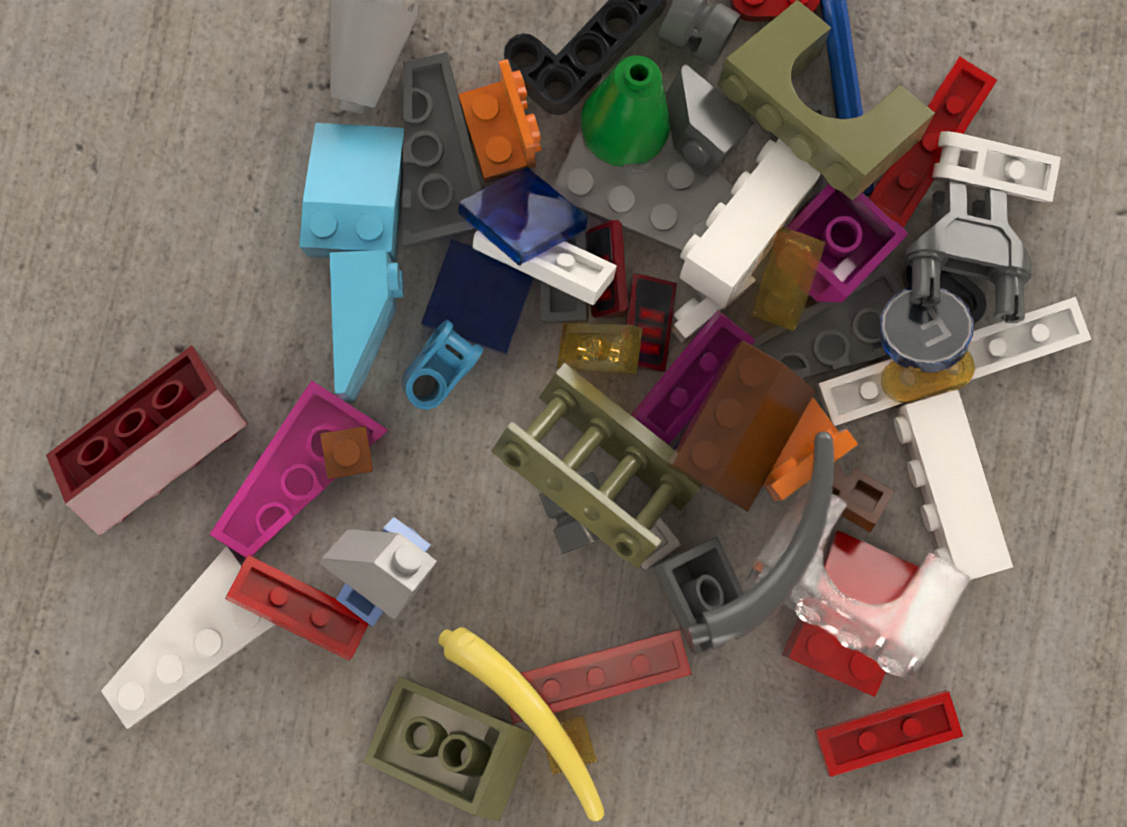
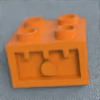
M508 59L499 61L500 82L458 94L485 182L536 167L535 153L542 151L539 142L541 136L533 113L529 115L524 113V110L528 109L526 100L528 95L520 70L511 71Z
M813 397L763 484L774 501H783L811 480L814 461V439L817 433L826 431L832 435L834 462L858 445L848 429L842 431L836 429Z

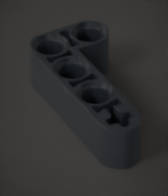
M608 0L557 55L535 36L522 33L509 39L504 49V60L508 59L512 72L520 70L527 95L544 111L553 115L566 114L601 79L602 74L605 75L663 13L667 0H642L639 5V12L636 9L639 0ZM621 18L627 21L630 28L625 32L617 33L611 31L606 24L611 19ZM583 50H592L598 54L600 59L593 65H583L576 59V56ZM522 52L531 53L537 59L533 65L526 68L515 65L512 60L517 54ZM553 82H562L568 86L570 91L564 97L554 98L548 95L545 89Z

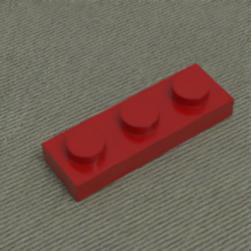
M247 555L225 597L226 600L348 661L353 658L369 625L336 600V598L250 555Z
M946 690L814 730L827 774L830 777L963 737L950 692Z

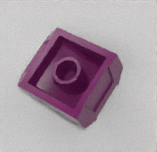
M828 184L776 237L777 264L817 302H843L909 233L896 221L893 222L863 193L852 201L843 192L834 189Z

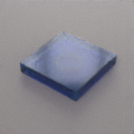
M528 167L459 201L458 214L518 266L586 229L588 216Z

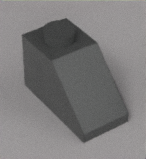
M687 64L680 69L665 94L674 148L691 165L697 167L707 177L738 147L755 123Z

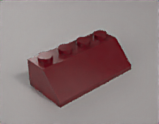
M191 345L46 454V457L65 504L101 536L111 527L123 522L128 514L148 499L159 495L165 486L185 471L196 467L206 455L222 443L233 439L248 423L234 399L197 350Z

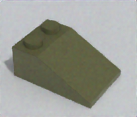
M399 676L363 763L476 817L500 821L535 734L493 714Z

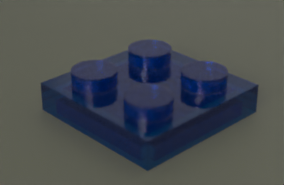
M451 239L421 324L424 327L436 330L445 320H449L453 324L452 330L466 341L507 355L534 277L473 249V246Z

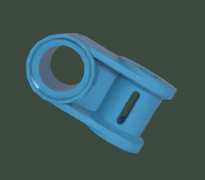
M445 320L432 333L422 351L402 376L401 385L404 394L414 406L420 409L429 410L440 405L458 381L473 368L483 352V348L479 344L471 345L452 330L453 324L449 320ZM449 344L460 354L458 356L455 355L445 346ZM423 375L434 377L435 388L429 395L417 396L413 394V384L418 377Z

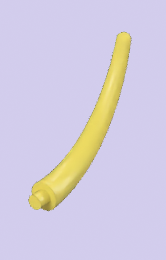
M464 627L454 631L444 630L440 634L438 642L440 646L444 647L445 658L478 678L520 716L543 743L566 776L587 817L591 821H600L605 815L604 807L593 780L568 734L537 691L506 658L473 632Z

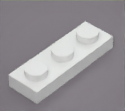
M496 210L474 234L473 249L591 305L595 304L615 276L616 265L499 210Z

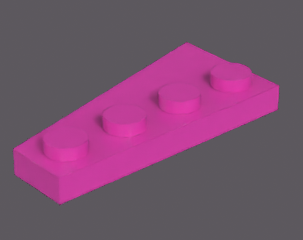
M311 380L209 535L245 558L247 555H254L296 514L336 479H327L320 433L366 426L370 447L388 429Z

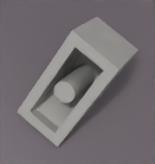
M347 529L323 556L319 564L395 620L418 592L437 561L400 533Z

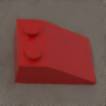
M836 530L782 656L876 697L894 655L921 567Z

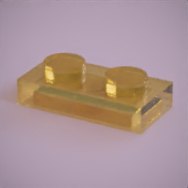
M785 227L780 228L777 232L751 316L795 331L799 325L826 242Z
M563 324L557 368L559 369L566 363L577 372L636 374L643 328L633 325Z

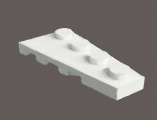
M226 546L101 690L126 729L140 722L276 625L225 599L243 565L230 547Z

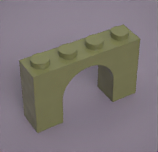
M797 0L726 58L717 86L723 90L728 99L738 103L755 117L761 127L775 134L789 146L799 159L806 161L822 174L834 189L843 192L853 201L922 139L935 113L902 85H898L870 111L856 118L834 119L818 114L807 107L795 93L791 80L821 55L831 27Z

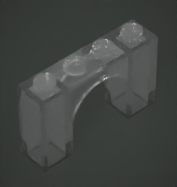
M811 481L804 484L755 561L745 580L751 585L755 586L773 568L789 545L803 514ZM832 494L824 532L813 560L795 590L783 604L794 610L803 621L812 625H818L836 636L838 641L845 647L858 650L875 660L887 673L901 676L909 681L924 664L966 587L970 576L929 552L913 574L899 599L886 604L871 605L858 602L846 596L828 577L822 557L825 540L848 504Z

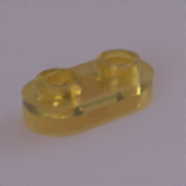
M963 348L953 357L949 358L955 360L959 366L958 373L951 375L945 370L946 360L935 363L916 362L901 356L885 366L881 375V386L884 393L891 400L898 403H910L966 386L974 375V360L971 354ZM907 370L914 375L915 381L912 387L902 384L900 380L902 371Z

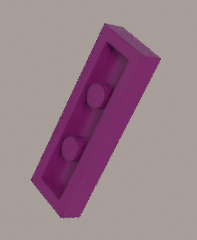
M717 309L631 413V416L669 445L699 409L734 345L742 340L753 345L756 340Z

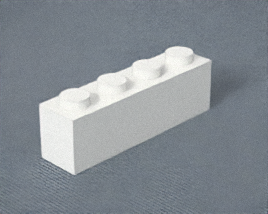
M780 139L776 143L769 140L764 145L755 161L758 164L752 174L747 171L741 174L731 190L733 198L727 205L720 202L714 208L706 221V226L709 228L701 238L696 234L693 235L681 252L680 258L684 260L680 279L723 308H726L774 246L776 237L794 220L825 178L809 163L799 159L792 152L791 148Z
M958 389L896 408L898 417L894 418L895 431L900 443H907L912 461L907 462V469L913 486L921 488L925 505L920 507L921 516L928 532L934 531L939 549L934 550V557L940 574L942 576L947 575L949 582L961 583L1013 568Z

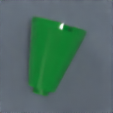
M640 55L626 57L620 61L584 103L580 118L582 137L586 147L598 159L612 166L623 167L624 164L639 163V166L652 160L664 147L670 132V117L661 71L651 59Z

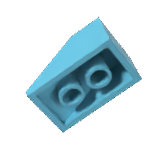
M315 123L302 202L299 247L307 257L330 258L329 252L387 250L391 260L397 262L404 128Z
M387 250L329 252L335 394L346 402L356 401L397 311L396 298H404L403 271H399V264L393 263Z

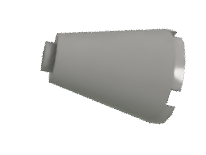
M330 0V97L339 99L338 109L364 115L366 106L375 108L419 16V5L415 3L409 5L407 11L403 9L405 0Z

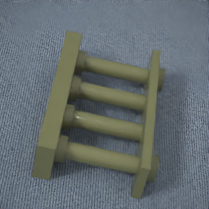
M564 363L553 375L539 396L547 404L546 408L525 431L514 422H511L491 452L500 458L508 468L520 474L610 546L618 556L626 559L638 569L661 542L650 530L670 503L681 511L702 486L666 466L675 451L673 448ZM561 417L584 433L562 460L540 444L541 440ZM599 445L620 463L602 486L596 489L576 472ZM634 474L656 491L635 519L613 502Z

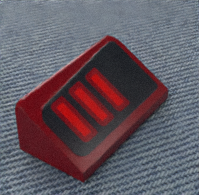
M612 220L587 231L588 252L617 266L613 281L595 304L591 305V315L595 319L624 317L628 311L622 222L620 220Z
M633 273L621 359L622 367L666 372L677 287L676 282Z

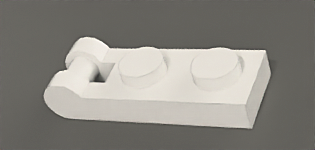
M940 132L938 147L942 148L940 163L934 164L933 179L946 182L951 179L986 190L992 188L1006 191L1008 195L1030 200L1053 202L1061 157L961 133ZM960 151L970 153L967 168L958 166Z

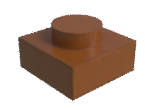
M366 426L320 433L327 479L373 472Z

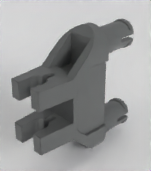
M949 179L945 183V192L937 190L933 194L931 228L905 249V260L912 267L911 303L918 305L921 303V297L922 306H935L941 302L940 274L941 270L990 280V282L995 284V320L1002 322L1005 315V323L1023 321L1025 319L1024 284L1032 276V264L1025 246L1008 224L1006 191L988 189L985 192V201L977 199L972 203V216L967 215L966 183Z

